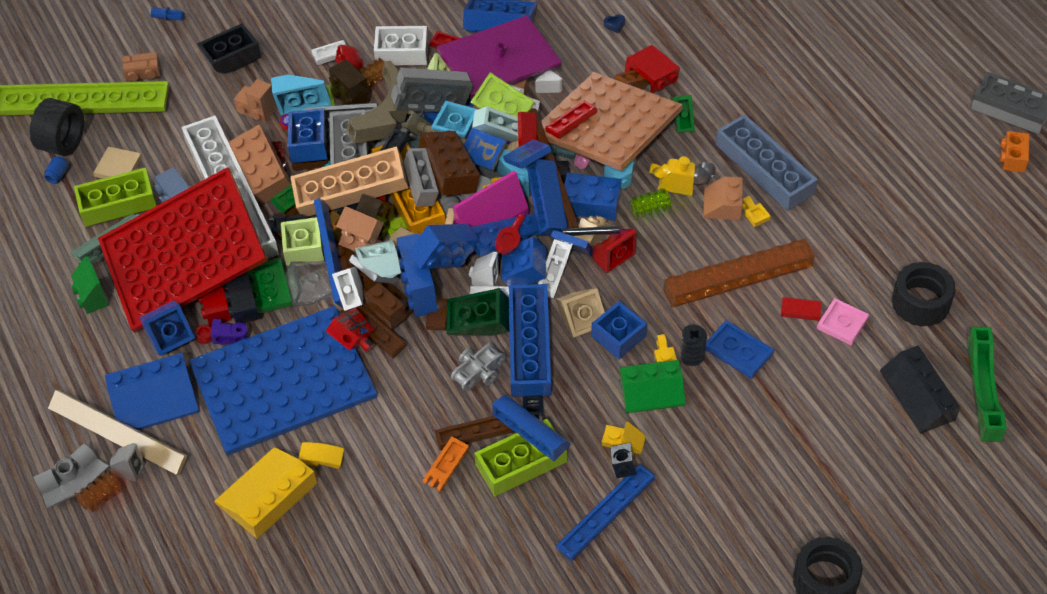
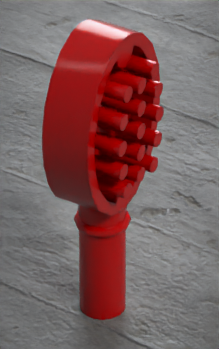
M519 214L511 227L503 228L497 235L495 248L499 253L504 255L510 254L520 242L518 231L525 220L524 215Z

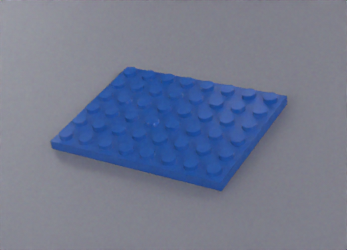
M335 306L189 360L227 456L377 398V392L356 349L348 350L326 332L332 320L339 316Z

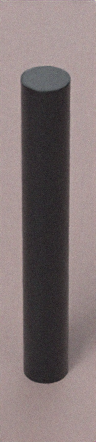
M619 226L563 228V233L571 236L620 234Z

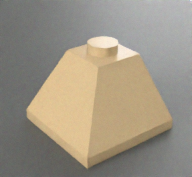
M597 288L577 291L556 298L561 318L573 338L590 332L592 322L605 313Z

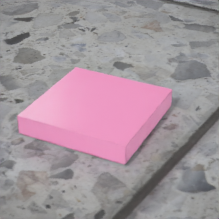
M834 298L817 324L816 329L852 346L869 319L870 314Z

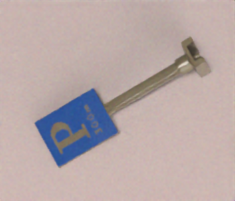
M411 110L407 112L411 115L407 124L402 123L401 125L419 139L421 133L441 132L433 130L431 123ZM474 128L471 129L466 139L459 137L475 165L494 171L507 143L506 140Z

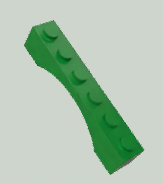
M971 327L967 338L980 439L981 442H1002L1007 427L1005 414L999 403L995 385L992 327Z

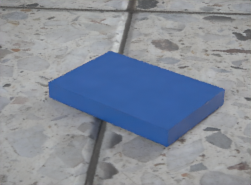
M727 320L724 321L706 343L707 352L751 379L770 359L775 350Z

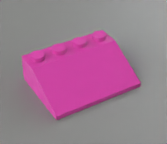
M515 171L510 172L453 206L455 224H468L472 227L518 217L519 214L528 215L529 208L517 173Z

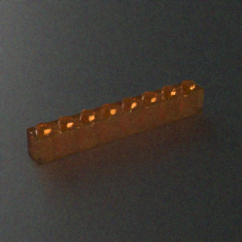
M806 239L795 240L785 245H778L764 251L760 250L754 254L743 255L716 265L705 266L702 269L688 271L677 276H670L664 279L663 291L671 308L811 268L813 267L815 255Z

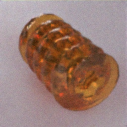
M381 58L373 60L372 63H368L367 66H363L358 70L366 78L367 85L370 88L373 87L372 82L378 84V79L380 81L384 80L382 77L384 61Z
M108 469L109 475L104 472L101 474L102 480L97 477L94 479L95 485L89 482L87 484L88 490L82 487L80 489L82 495L74 493L75 498L84 510L88 509L94 512V504L101 507V499L108 502L107 494L115 497L114 489L122 492L120 482L110 469Z

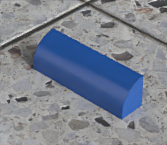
M538 159L527 166V173L539 235H551L553 230L563 232V228H567L555 161Z
M504 395L492 404L493 415L551 460L555 461L571 446L570 442L509 396Z

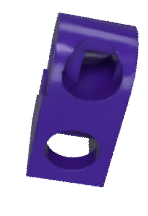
M213 319L210 336L213 344L230 345L249 338V333L244 323L222 324L221 319Z

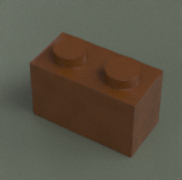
M377 283L364 293L367 308L389 328L393 329L406 319L404 304L380 283Z

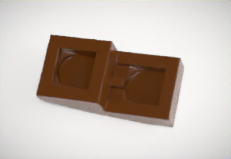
M436 298L438 311L427 314L426 330L446 331L447 299Z

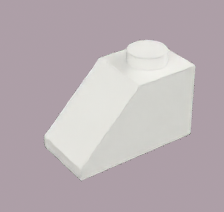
M492 252L476 259L475 265L471 266L469 271V277H471L473 286L496 285L499 277L498 252Z
M353 267L332 274L344 311L363 305L362 283L357 268Z

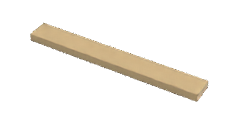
M55 390L49 405L50 410L122 447L135 443L143 458L176 475L181 473L187 455L60 390Z

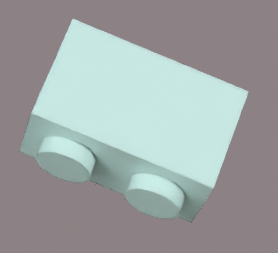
M392 240L355 248L359 263L377 275L393 278L401 273L397 251Z

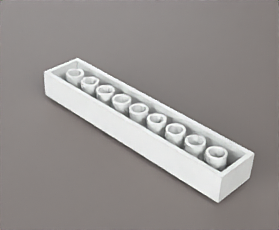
M216 116L183 126L182 131L185 141L203 180L228 167L233 174L267 259L279 255L273 234Z

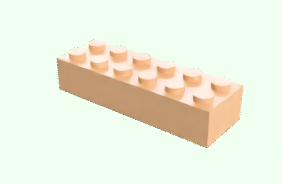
M397 146L290 176L296 208L300 215L303 214L307 217L316 214L314 200L319 198L328 205V210H333L358 203L362 193L376 198L409 188L402 156Z

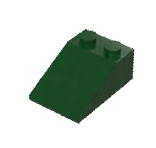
M500 288L447 299V335L493 336L509 332V297Z

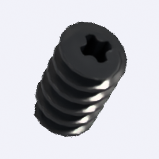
M688 325L682 332L680 358L687 366H697L705 359L707 333L701 326Z

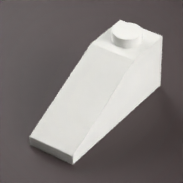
M556 239L553 241L546 261V278L538 283L547 284L548 297L554 299L572 250L571 244Z

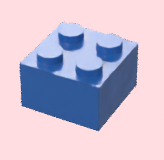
M534 236L519 242L512 253L502 254L501 280L508 286L530 285L546 278V247Z
M174 300L139 317L155 352L159 356L195 339L180 305Z
M620 301L598 317L591 325V337L618 359L622 358L640 343L647 334V323Z

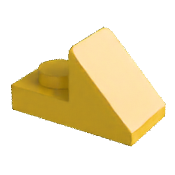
M626 422L625 428L606 425L602 446L611 448L612 446L631 443L634 453L641 455L646 435L629 422Z

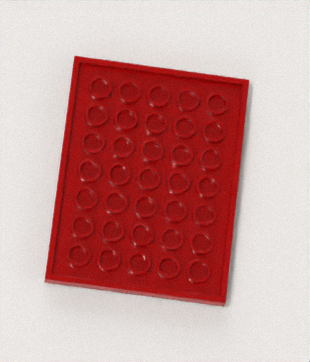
M228 167L98 238L130 329L134 333L143 329L139 317L173 300L181 308L268 261L233 174Z

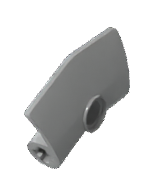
M82 444L69 456V459L59 460L55 464L54 469H49L34 476V480L43 496L46 508H50L85 491L109 468V465L99 460L87 445Z

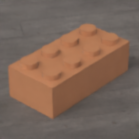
M260 124L229 141V145L254 197L261 205L267 203L276 194L291 185L290 179L268 134Z

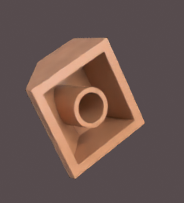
M722 177L704 187L703 218L740 220L743 178Z

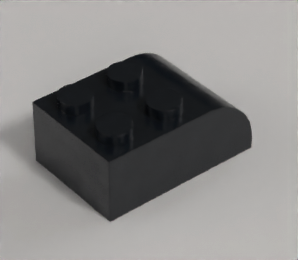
M243 23L197 43L199 50L218 73L231 72L261 58L258 42Z

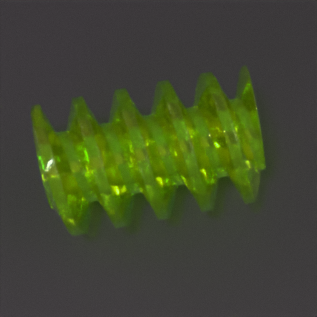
M661 188L659 191L654 190L653 193L647 192L646 196L644 194H640L639 198L633 196L630 206L634 218L638 220V214L645 218V212L652 216V210L659 214V208L663 212H666V206L671 209V200L667 190Z

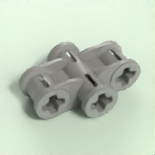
M493 343L486 344L476 354H474L471 348H468L461 353L459 357L461 365L454 369L450 378L453 381H457L464 391H469L481 379L486 386H489L497 379L498 372L495 369L503 364L506 355L496 350Z

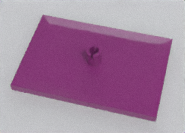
M528 16L437 46V52L450 71L467 72L473 85L469 94L470 99L475 96L490 72L511 85L560 67L562 61Z

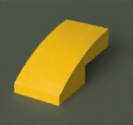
M302 442L298 459L304 464L314 467L321 464L339 469L344 448L322 443Z

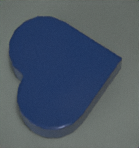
M617 14L614 17H605L604 27L619 33L625 26V16Z

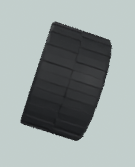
M47 98L40 102L30 122L29 131L32 145L38 150L60 156H68L73 153L81 141L84 129V116L80 106L53 98Z
M930 262L911 263L905 266L899 272L892 296L893 309L898 316L912 325L924 327L940 323L949 314L955 295L956 285L953 277L946 269ZM916 287L926 288L934 292L939 299L933 301L920 300L914 297L908 290Z
M826 536L810 540L801 548L797 556L793 573V585L796 593L856 594L863 571L861 558L850 544L841 539ZM816 562H830L844 571L847 581L838 586H826L815 581L807 568Z

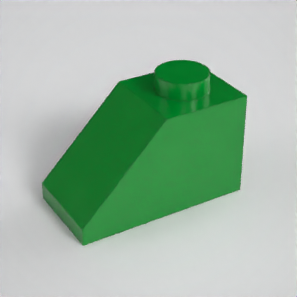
M692 95L670 97L672 101L682 104V111L674 118L677 133L695 131Z

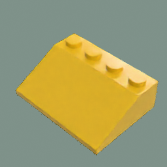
M274 447L214 502L258 539L317 484L314 471L300 459Z

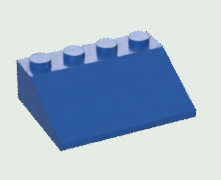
M469 0L463 12V29H466L468 32L483 31L524 16H528L534 24L538 2L522 0Z
M183 353L105 375L115 418L136 430L199 413Z

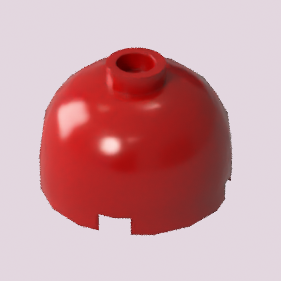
M338 45L335 56L337 64L347 59L358 71L359 68H363V58H360L356 48L349 45Z

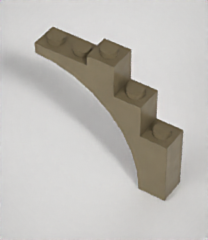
M391 61L384 62L382 77L388 90L387 97L372 111L349 118L347 134L354 144L388 138L393 129H396V123L405 122L408 110H396L390 96L394 85L398 84L397 76L399 73Z

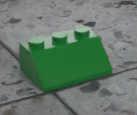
M679 360L620 367L619 382L626 414L685 406L683 375Z

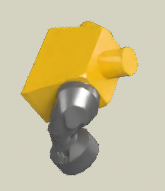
M685 156L680 157L679 160L669 159L667 164L662 166L652 163L649 169L650 174L659 178L658 190L688 196L693 194V184L708 183L715 176L716 172L714 164L702 162L698 167H695V164L690 162L689 158Z

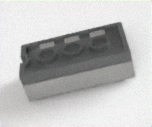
M400 68L397 76L398 84L394 85L390 96L396 110L440 112L445 101L465 106L473 85L467 72Z
M987 72L982 85L979 86L975 93L971 109L1039 134L1047 120V93Z

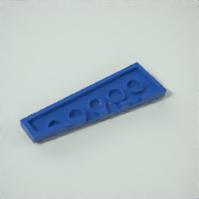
M535 213L524 215L525 220L518 231L521 241L527 239L530 235H539ZM517 217L471 227L480 240L474 250L479 257L497 251L495 248L497 235L503 228L511 227Z

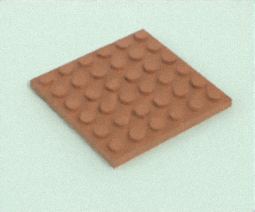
M593 72L555 107L541 123L548 142L622 171L682 111V104ZM584 100L597 107L596 114L560 139L546 132L547 125Z

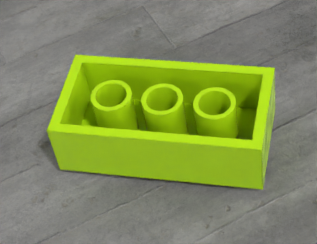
M146 167L74 186L79 213L85 227L128 216L132 213L147 211L157 206Z
M548 419L542 421L544 424H546L548 427L554 430ZM517 433L474 453L476 467L494 497L567 463V449L553 461Z

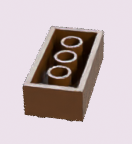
M456 131L421 133L418 148H426L441 196L476 193L480 174Z

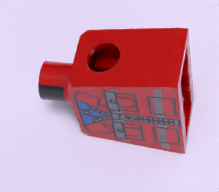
M356 307L335 317L326 330L330 336L348 350H353L360 346L365 352H369L375 345L369 339L374 331L373 327Z

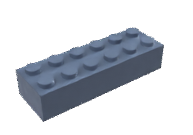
M745 114L717 130L716 146L787 211L815 194L818 179Z

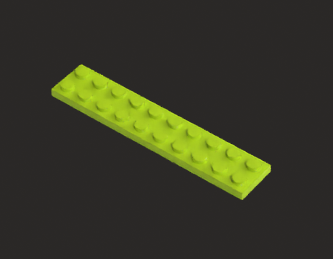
M168 81L0 85V115H33L38 104L47 98L80 106L83 113L163 112L166 110L169 83Z

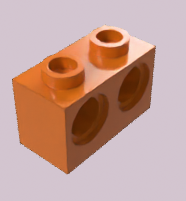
M1007 131L1005 138L1001 139L1000 149H1003L1000 155V162H1003L1002 170L1025 173L1029 162V134Z

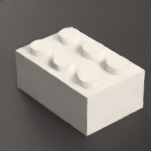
M427 26L376 27L374 42L376 66H384L385 61H391L393 65H427Z

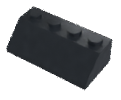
M919 345L900 352L880 369V373L920 434L956 420L960 406Z

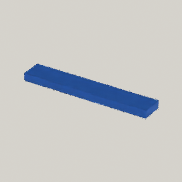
M319 198L314 200V206L333 300L343 308L332 274L340 272L341 268L328 205Z
M639 464L636 467L637 475L625 477L556 545V549L572 562L655 480L654 474Z

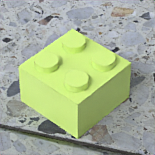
M317 217L281 222L283 254L287 266L324 261Z

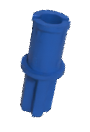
M169 7L151 8L152 18H163L166 21L169 19L182 21L185 16L183 11L173 10Z

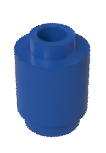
M60 156L51 159L44 171V178L48 182L56 184L58 181H61L69 167L66 159Z

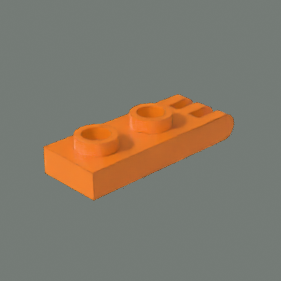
M451 437L425 475L422 483L428 484L432 478L429 486L434 488L439 482L436 490L441 492L470 449L469 445Z

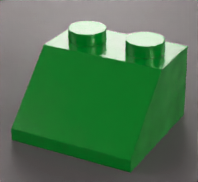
M86 256L71 275L74 283L70 285L74 295L79 294V297L76 299L80 309L84 307L86 313L89 314L109 305L90 259Z

